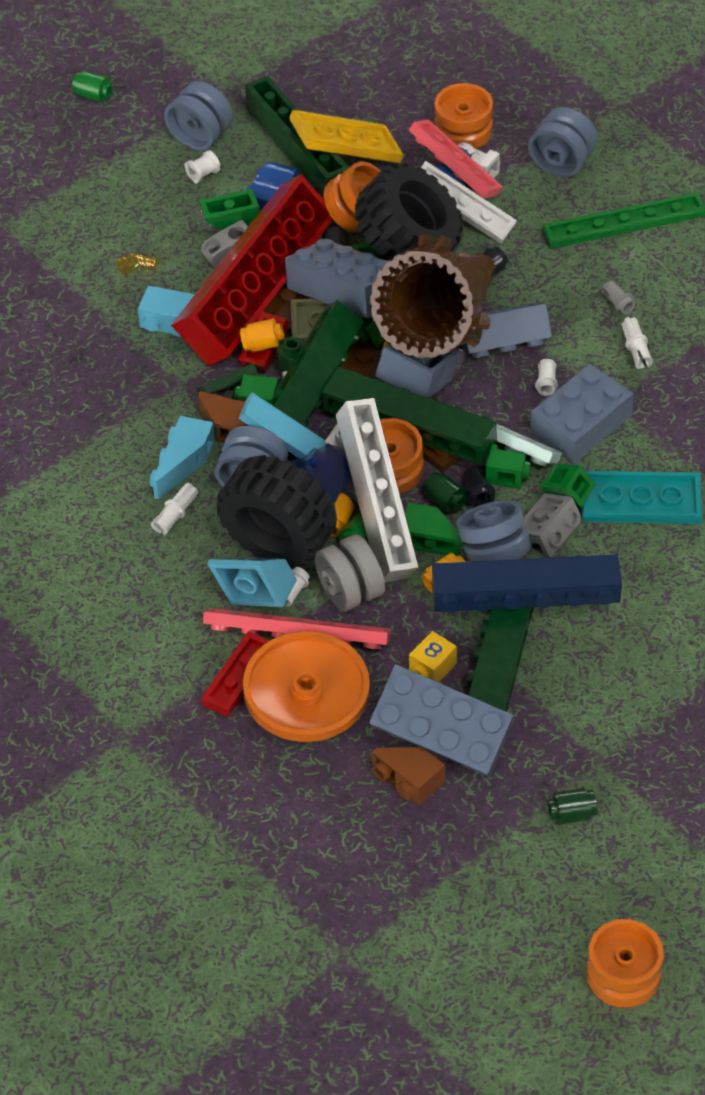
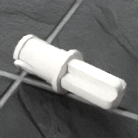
M630 317L625 318L621 326L626 337V348L631 351L635 367L637 369L645 368L642 359H645L648 367L651 366L653 359L647 348L648 339L642 334L638 320Z
M186 483L172 500L168 499L165 502V507L161 513L151 522L152 528L160 534L163 533L165 536L175 522L185 516L186 508L198 494L197 488L193 487L190 483Z

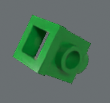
M492 444L486 465V479L491 485L521 489L523 479H529L531 462L525 461L526 454L498 450V445Z
M555 463L541 488L548 494L573 497L576 506L582 507L596 483L580 465Z

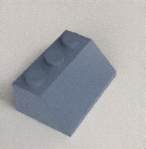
M530 303L485 312L488 314L491 322L489 329H482L480 343L475 347L468 343L461 346L464 353H472V357L476 358L489 355L490 349L499 348L500 352L516 350V344L527 342V347L544 344L545 338L552 337L546 303Z

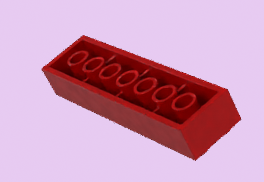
M302 174L281 184L171 324L208 366L229 357L241 341L240 329L245 328L247 324L254 323L258 319L260 313L265 310L287 281L285 258L295 254L299 249L314 245L333 220L326 208L325 200Z

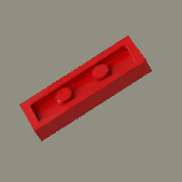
M248 631L201 697L202 706L230 717L244 696L243 678L249 660L260 647L270 640Z

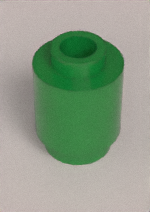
M84 71L83 73L78 72L74 76L72 90L80 97L103 103L111 97L113 85L109 77Z

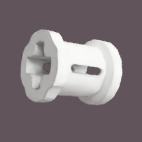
M207 150L197 160L187 161L185 163V170L188 177L198 184L204 176L210 173H218L220 171V163L217 156L212 151Z

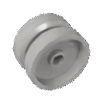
M353 534L340 540L338 548L334 545H329L316 551L315 566L317 574L326 594L339 611L348 612L358 607L361 603V598L365 601H371L384 594L385 582L378 560L370 546L360 535Z

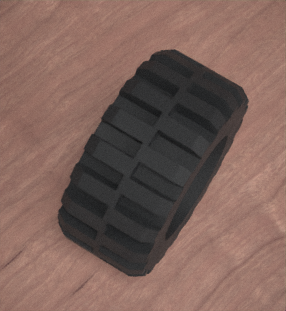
M393 164L384 168L359 193L355 204V219L359 222L358 229L360 234L365 236L364 241L368 247L371 246L375 250L374 253L379 258L382 257L385 260H391L395 256L418 246L419 235L422 234L434 236L438 240L442 235L450 238L453 243L452 252L462 238V214L460 209L456 207L457 202L455 198L449 195V190L445 185L442 186L438 182V178L433 174H427L426 170L420 167L414 168V165Z
M257 455L243 460L220 490L216 500L220 523L223 528H227L228 535L240 543L239 546L245 551H250L253 553L252 556L256 558L286 559L288 565L293 568L310 564L316 557V551L322 549L337 524L336 507L334 502L330 501V494L327 490H323L320 486L321 483L316 478L310 477L308 472L302 467L299 469L294 466L293 462L288 460L282 461L276 456L266 457V455Z

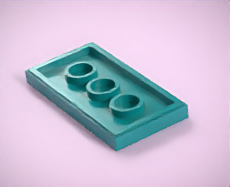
M585 471L596 485L581 507L582 522L702 524L700 473Z

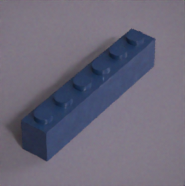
M618 554L432 563L434 612L620 603L622 579Z

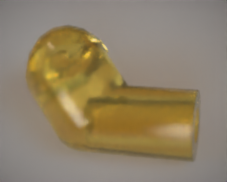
M130 253L120 257L116 262V266L122 274H130L140 269L155 272L158 266V258Z

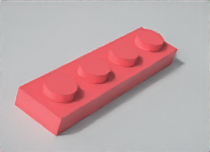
M429 119L413 122L408 131L416 137L415 139L420 145L427 147L433 152L434 157L439 162L446 164L453 171L455 177L465 181L472 188V191L483 199L499 195L503 186Z

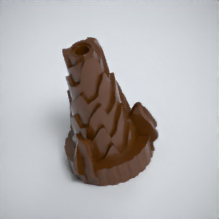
M428 234L419 235L418 246L389 260L384 265V268L378 272L376 281L373 282L372 295L370 296L371 314L381 336L390 342L391 346L396 350H401L403 354L409 356L414 355L416 358H433L440 354L444 355L460 344L463 345L465 343L472 347L477 346L481 340L482 329H489L491 322L488 314L481 312L483 300L486 297L487 289L491 285L492 273L495 269V264L491 257L483 254L451 253L453 243L450 238L442 235L438 240L436 237Z

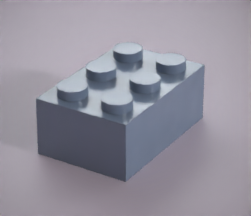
M589 364L531 411L530 433L549 447L561 451L562 456L574 464L632 416L634 393Z

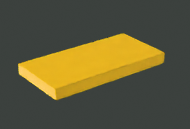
M292 110L289 117L306 149L401 163L404 157L398 144L384 124Z

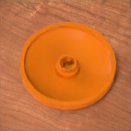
M299 631L278 636L265 643L254 653L244 672V700L253 719L268 732L291 741L315 742L343 733L361 717L369 699V673L362 657L348 643L326 633Z

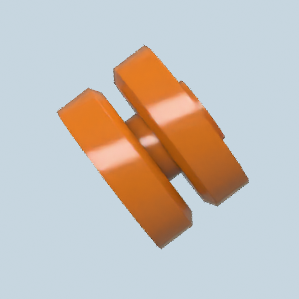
M468 83L452 84L437 94L434 102V125L456 145L465 142L474 149H477L491 139L493 132V100L484 88Z
M363 161L355 163L342 174L331 179L325 186L324 200L326 208L333 220L348 232L359 233V222L355 219L356 199L359 197V193L381 172L380 169L371 163Z
M397 418L381 419L380 422L399 494L417 485L424 473L422 437L417 428L407 421Z
M616 919L603 924L593 934L588 948L587 982L593 994L604 1003L617 1008H634L647 1003L656 994L661 982L664 953L663 944L657 933L646 924L632 919Z

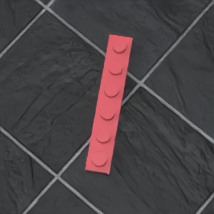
M210 607L204 611L203 624H211L212 630L229 631L230 627L241 628V633L244 634L248 631L256 635L260 634V630L270 631L273 637L292 632L314 631L335 636L351 645V641L363 642V647L371 649H381L382 645L389 643L391 636L390 628Z

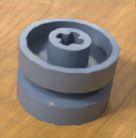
M193 81L166 107L164 118L169 131L176 140L195 150L204 151L210 148L219 135L223 134L230 127L233 121V110L228 100L215 87L203 81Z
M554 108L545 115L540 126L529 138V153L534 162L545 172L563 178L574 176L580 171L586 159L595 149L598 141L597 132L591 121L582 113L572 108Z
M249 425L231 430L225 439L222 453L215 467L216 479L223 487L238 465L249 457L266 455V457H279L282 461L287 460L288 448L283 440L273 432L261 427Z
M496 501L470 509L457 519L456 526L459 536L465 542L463 550L467 562L519 559L530 551L531 541L528 531L525 527H522L525 520L521 506L517 502Z

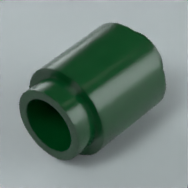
M289 337L279 343L278 364L281 373L289 370L305 343L303 340Z
M434 472L430 474L423 484L422 490L426 493V497L447 513L459 511L466 504V489L444 473Z
M578 788L554 792L552 800H548L550 818L556 819L558 825L590 820V816H595L598 813L594 791Z

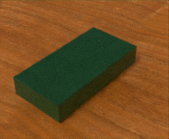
M254 363L208 382L196 388L198 394L200 391L214 394L241 382L244 374L256 375L258 371Z

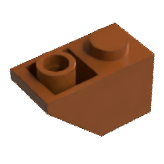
M202 391L199 392L200 415L203 420L213 422L216 441L224 443L231 430L240 426H249L238 419L245 401H238Z
M423 747L376 748L372 751V771L375 776L383 782L388 781L396 787L398 794L405 800L411 799L417 805H420L445 783V764Z

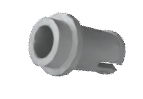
M611 280L603 286L605 290H601V294L615 305V310L618 313L628 314L634 309V296L630 293H625L615 281Z

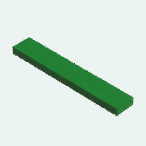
M696 192L543 224L542 233L549 248L554 249L705 217V205L699 193Z

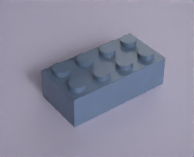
M321 239L316 244L308 248L299 249L295 254L285 258L287 288L329 305L339 300L358 316L368 319L372 317L370 296L372 295L373 282L376 281V275L389 260H382L373 257L370 253H362L350 246L334 243L331 239Z
M395 664L369 724L374 728L418 747H423L427 751L490 777L515 718L510 713Z

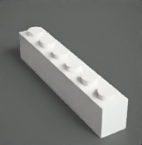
M375 399L346 401L336 414L369 546L378 560L384 582L408 579L418 568Z

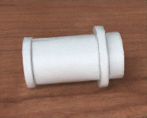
M543 359L538 364V379L535 382V388L543 396L552 395L558 388V381L555 379L557 365L551 359Z
M300 567L291 569L297 581L285 603L288 607L292 605L301 589L309 585L308 579L310 576Z

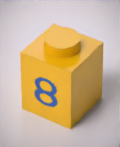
M434 631L409 654V670L438 683L457 664V646Z

